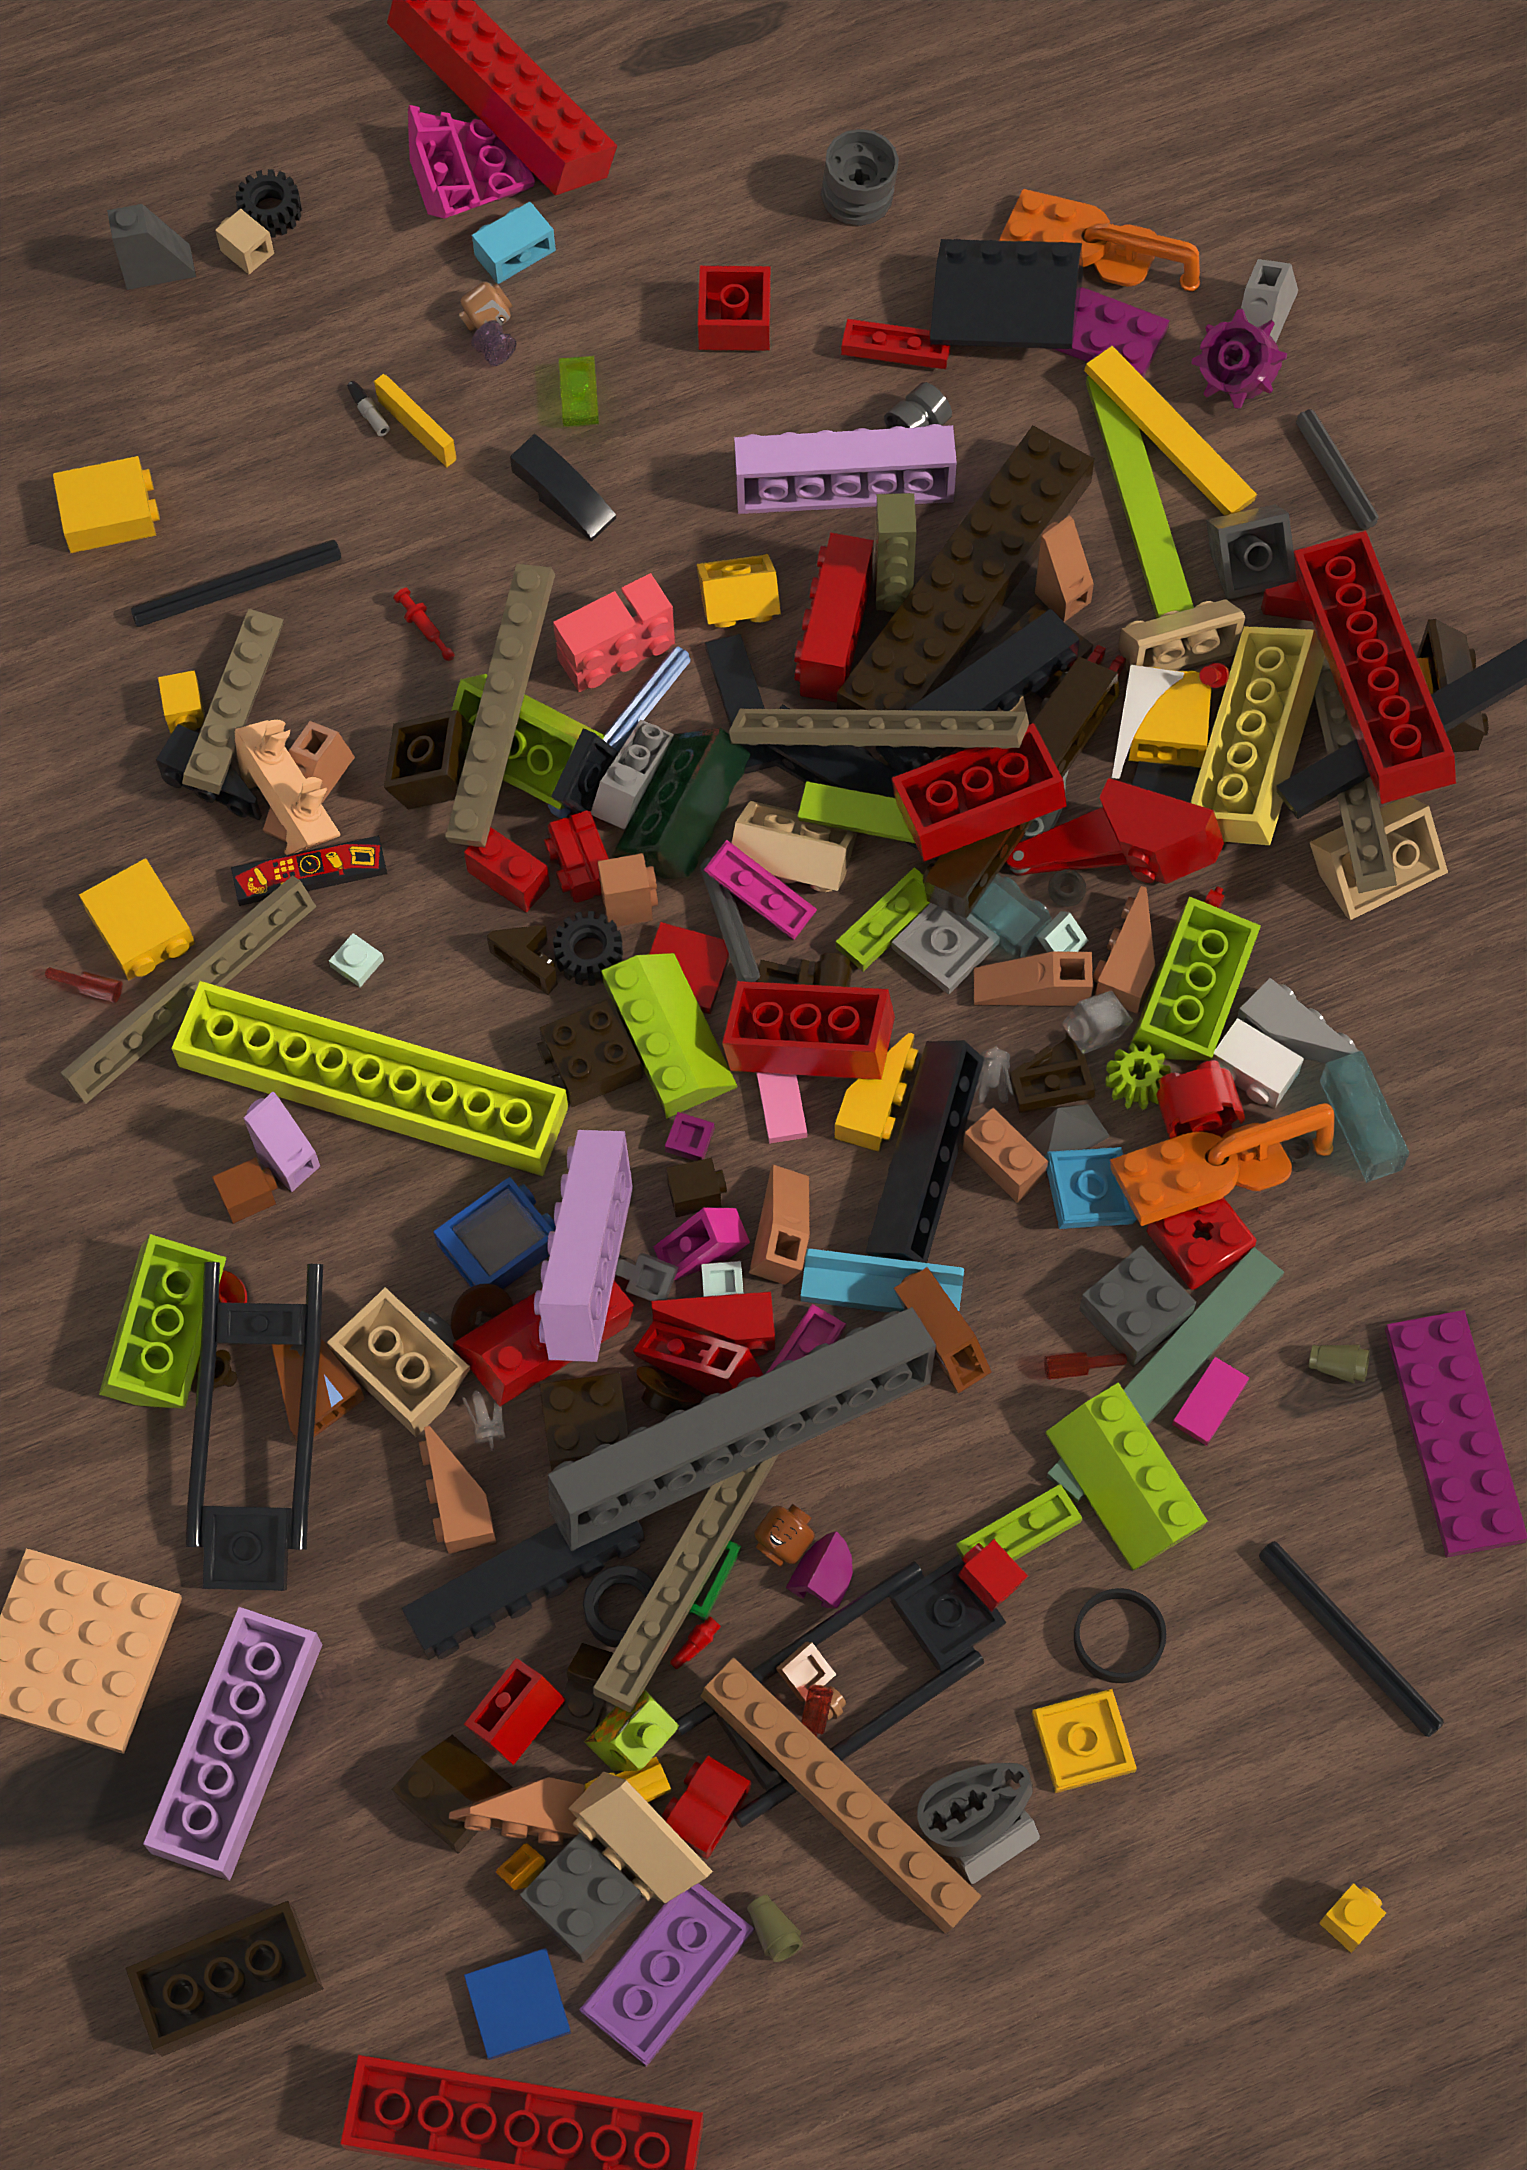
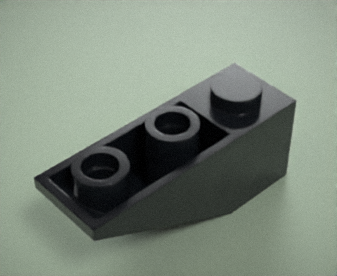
M178 724L156 759L162 779L172 787L181 788L183 786L194 791L200 799L206 802H219L227 806L237 816L245 818L248 815L260 820L262 815L256 797L231 764L219 795L182 784L185 769L200 733Z

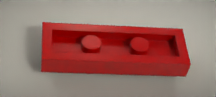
M847 319L841 345V355L946 370L951 345H930L931 330Z

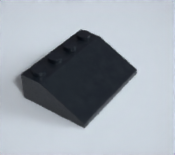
M941 239L936 263L930 345L1072 349L1083 279L1082 243Z

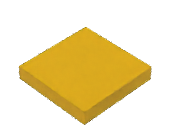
M1113 1689L1032 1710L1033 1720L1055 1793L1136 1772V1764Z

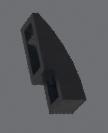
M536 434L532 435L510 456L512 473L538 492L540 502L591 542L616 519V514L595 489L560 454Z

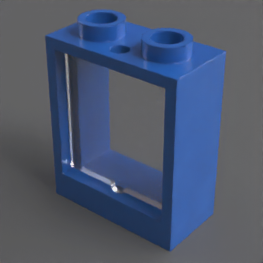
M508 1177L438 1227L433 1233L437 1246L470 1287L478 1284H493L504 1289L550 1256L548 1254V1235L550 1231L556 1230V1226L548 1213L541 1215L533 1206L536 1204V1200L530 1190L524 1184L518 1187L512 1178Z

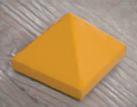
M526 1843L497 1869L496 1873L514 1890L527 1888L542 1872L546 1860Z

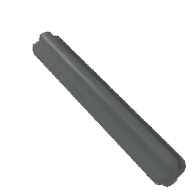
M1308 409L1305 412H1301L1297 416L1296 424L1357 524L1363 530L1374 527L1379 519L1377 512L1315 411Z
M708 857L704 859L700 869L738 981L756 982L760 978V973L733 894L703 871L712 859Z

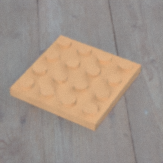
M26 1548L0 1615V1716L124 1754L180 1606L181 1595Z

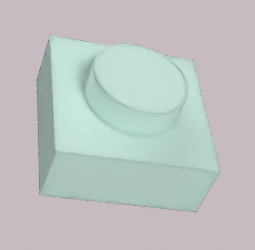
M1060 911L1036 936L1047 953L1053 951L1078 952L1089 941L1071 913Z
M353 933L331 957L329 964L332 969L360 988L384 961L381 952Z
M741 1261L701 1264L704 1297L744 1294Z

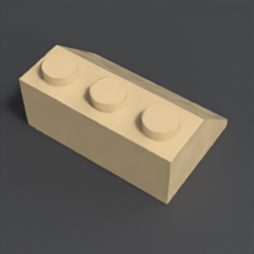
M1226 599L1217 602L1206 601L1189 610L1182 612L1170 611L1157 619L1146 622L1135 621L1128 624L1125 628H1121L1118 648L1122 657L1126 658L1125 665L1128 673L1130 665L1158 667L1176 671L1184 670L1235 655L1241 638L1245 615L1241 609Z
M1409 796L1380 808L1396 875V886L1358 893L1344 826L1310 842L1319 875L1348 919L1352 920L1448 873L1428 805Z
M750 801L735 822L732 844L783 883H795L798 881L810 884V887L817 891H838L844 881L858 832L802 822L798 819L799 812Z
M386 1287L327 1342L330 1350L350 1375L415 1437L445 1410L470 1370V1367Z
M603 1772L568 1808L577 1817L573 1822L577 1830L589 1841L596 1837L606 1848L601 1854L619 1871L624 1867L634 1877L631 1883L641 1891L642 1897L647 1901L653 1897L663 1903H667L706 1879L713 1872L625 1779Z

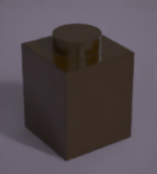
M712 1158L666 1168L667 1183L675 1217L694 1214L703 1208L722 1207L721 1194L727 1192L726 1182L722 1169L715 1171Z

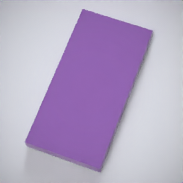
M698 1883L662 1906L579 2010L647 2067L754 1932V1928Z

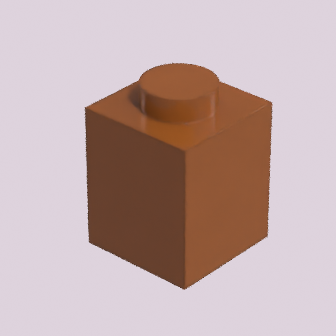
M256 1157L212 1176L233 1224L276 1205L272 1191L278 1189V1186L269 1167L261 1170Z

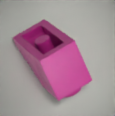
M703 1208L653 1247L658 1259L679 1267L674 1279L677 1280L701 1271V1264L725 1262L748 1245L750 1241L736 1208Z

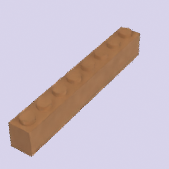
M734 1657L704 1687L700 1697L945 1934L954 1928L982 1897Z

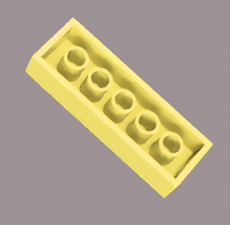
M1247 626L1243 628L1191 800L1192 804L1214 810L1224 842L1259 845L1271 844L1283 800L1277 793L1276 785L1290 778L1325 659L1323 648L1315 630Z

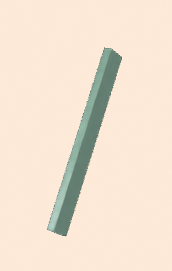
M1255 1247L1250 1250L1124 1389L1146 1426L1152 1422L1283 1277L1284 1271ZM1060 1459L1047 1473V1478L1056 1486L1061 1484L1068 1496L1078 1503L1084 1497V1492L1063 1460Z

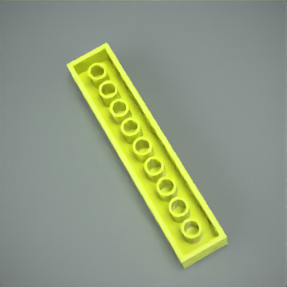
M200 981L171 1048L178 1066L267 1094L273 1091L278 1097L540 1176L544 1175L569 1108L566 1089Z

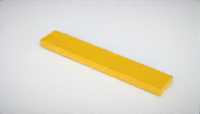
M1113 346L1086 364L1084 371L1223 515L1238 513L1255 501L1257 494Z

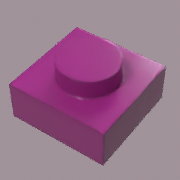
M677 1112L665 1144V1152L693 1161L703 1160L715 1130V1124Z

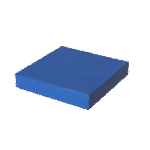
M546 1948L464 1975L488 2060L571 2034Z

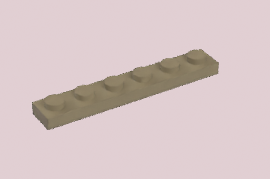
M248 608L185 769L182 784L219 795L236 751L235 729L246 725L282 631L284 619Z

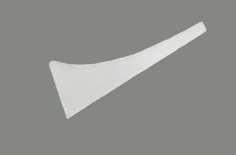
M1130 665L1112 778L1120 779L1133 737L1148 711L1166 690L1183 678L1184 672Z

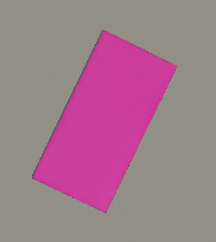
M1215 1357L1173 1420L1172 1425L1207 1446L1245 1388L1249 1377Z

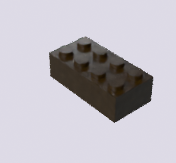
M285 1901L125 1968L152 2048L161 2057L324 1989L298 1916L289 1901Z

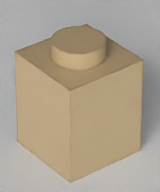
M242 209L238 210L231 217L224 219L215 230L220 251L248 274H251L274 254L270 232Z

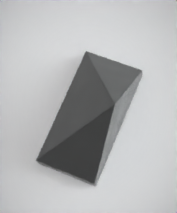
M1084 1104L1057 1108L1026 1140L1045 1157L1049 1151L1090 1149L1109 1138V1134L1089 1105Z

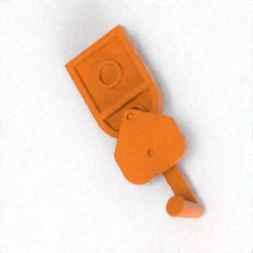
M1027 189L1022 190L999 241L1082 243L1083 267L1093 264L1103 281L1126 287L1140 284L1145 279L1154 258L1159 257L1184 264V274H1182L1179 281L1183 289L1195 291L1200 286L1199 251L1193 244L1157 235L1154 231L1130 224L1123 226L1110 224L1107 215L1093 205Z
M1318 1104L1263 1124L1250 1123L1229 1130L1223 1137L1207 1132L1183 1134L1110 1159L1111 1171L1141 1226L1219 1200L1226 1196L1235 1185L1252 1191H1261L1285 1182L1291 1175L1292 1164L1280 1142L1316 1130V1138L1311 1141L1312 1150L1318 1155H1330L1334 1148L1332 1144L1334 1139V1110L1329 1104Z

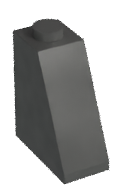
M138 204L107 210L112 240L127 290L196 277L190 244L146 206Z

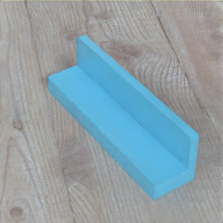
M807 1249L801 1302L889 1313L893 1311L902 1312L904 1309L895 1293L894 1287L901 1284L902 1280L908 1275L918 1273L928 1267L959 1311L964 1268Z

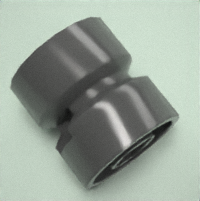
M922 382L906 396L905 401H900L884 415V421L887 429L896 426L905 428L926 427L932 424L943 426L952 417V409L940 390L932 384Z

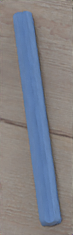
M676 646L670 651L605 732L603 740L619 752L640 719L644 720L690 663L691 659L686 650ZM548 804L550 812L561 819L567 817L571 812L567 808L559 810Z

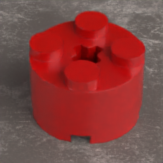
M1206 1061L1198 1065L1196 1070L1184 1074L1170 1073L1159 1079L1160 1088L1156 1093V1097L1169 1139L1192 1132H1207L1223 1137L1227 1131L1232 1130L1231 1124L1238 1119L1241 1125L1245 1120V1114L1232 1074L1229 1070L1220 1068L1218 1061Z

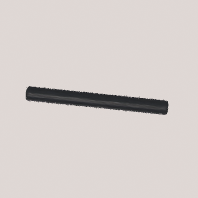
M329 540L135 605L131 608V614L137 627H141L341 559V552L337 542Z
M1273 1541L1261 1550L1259 1554L1260 1560L1426 1737L1434 1735L1444 1724L1441 1716L1277 1542Z

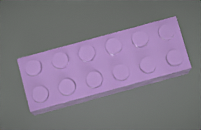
M932 424L926 427L915 428L896 426L890 429L879 430L859 428L854 431L842 432L823 430L817 433L805 434L786 432L781 435L760 436L750 434L745 437H734L738 514L876 507L877 494L914 493L915 504L954 502L957 462L953 425L941 426Z
M578 1130L575 1145L569 1146L567 1151V1167L569 1172L568 1174H562L561 1196L563 1199L562 1202H556L554 1222L556 1230L550 1231L548 1235V1254L550 1257L549 1261L544 1260L542 1262L541 1282L543 1288L535 1293L534 1311L535 1315H541L539 1339L540 1343H546L549 1360L597 1362L633 1185L625 1131Z
M238 1607L143 1845L151 1854L228 1881L231 1880L321 1650L322 1643L316 1632Z

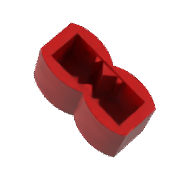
M707 1756L702 1764L696 1761L692 1765L684 1779V1784L688 1786L680 1799L673 1797L661 1816L695 1853L705 1859H708L715 1850L729 1824L734 1819L733 1813L741 1808L752 1789L750 1780L710 1756Z

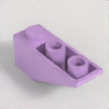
M273 1091L265 1099L260 1098L249 1107L244 1121L260 1162L266 1168L269 1167L271 1173L293 1192L320 1167L315 1150Z

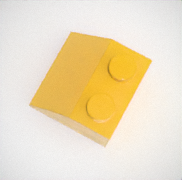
M768 554L697 564L704 613L708 624H714L715 627L720 628L730 627L736 624V620L751 618V622H766L773 618L772 615L781 614L776 570Z

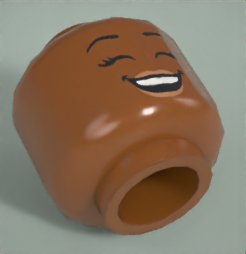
M793 1503L788 1510L782 1506H773L754 1532L755 1539L759 1542L755 1548L780 1567L784 1562L795 1564L815 1538L813 1529L807 1525L812 1518Z

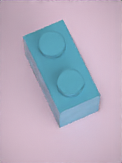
M531 202L510 210L504 217L492 224L482 226L472 235L475 257L498 284L556 251L554 229Z

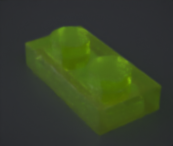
M594 356L559 358L563 427L599 424Z

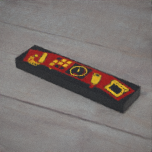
M379 835L231 867L239 906L263 901L292 875L302 882L307 891L388 874Z

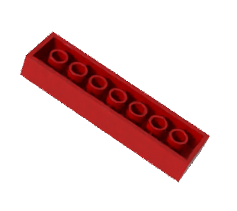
M392 0L387 24L555 196L608 177L617 149L615 142L474 0Z
M1362 531L1295 550L1296 577L1380 803L1384 804L1456 784L1454 752L1367 532Z
M358 2055L340 2145L348 2151L460 2170H696L704 2116L703 2112Z

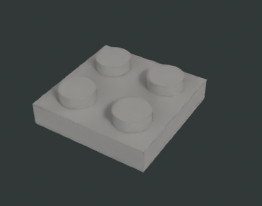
M930 903L892 941V949L949 995L999 944L1000 937L971 913L965 919Z

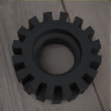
M268 169V175H263L262 170L256 171L257 178L255 179L251 175L245 177L247 184L241 182L238 186L239 191H236L238 210L242 209L269 231L271 238L276 237L275 232L279 230L282 235L287 234V226L293 230L296 227L295 220L300 221V211H302L298 188L296 184L294 185V180L290 176L286 179L285 173L281 171L275 176L273 169ZM267 198L282 200L277 207L272 209L256 207L260 201Z
M588 911V918H583L581 912L575 913L576 920L574 921L568 916L564 919V928L559 925L556 929L557 937L554 936L553 939L555 961H557L559 971H564V976L569 981L572 977H575V983L578 985L583 984V979L588 980L589 986H594L595 979L600 978L601 983H604L602 970L623 961L620 930L617 931V925L613 920L608 923L607 916L602 913L599 919L595 918V911ZM584 938H595L602 943L603 950L596 958L581 959L573 951L575 944Z

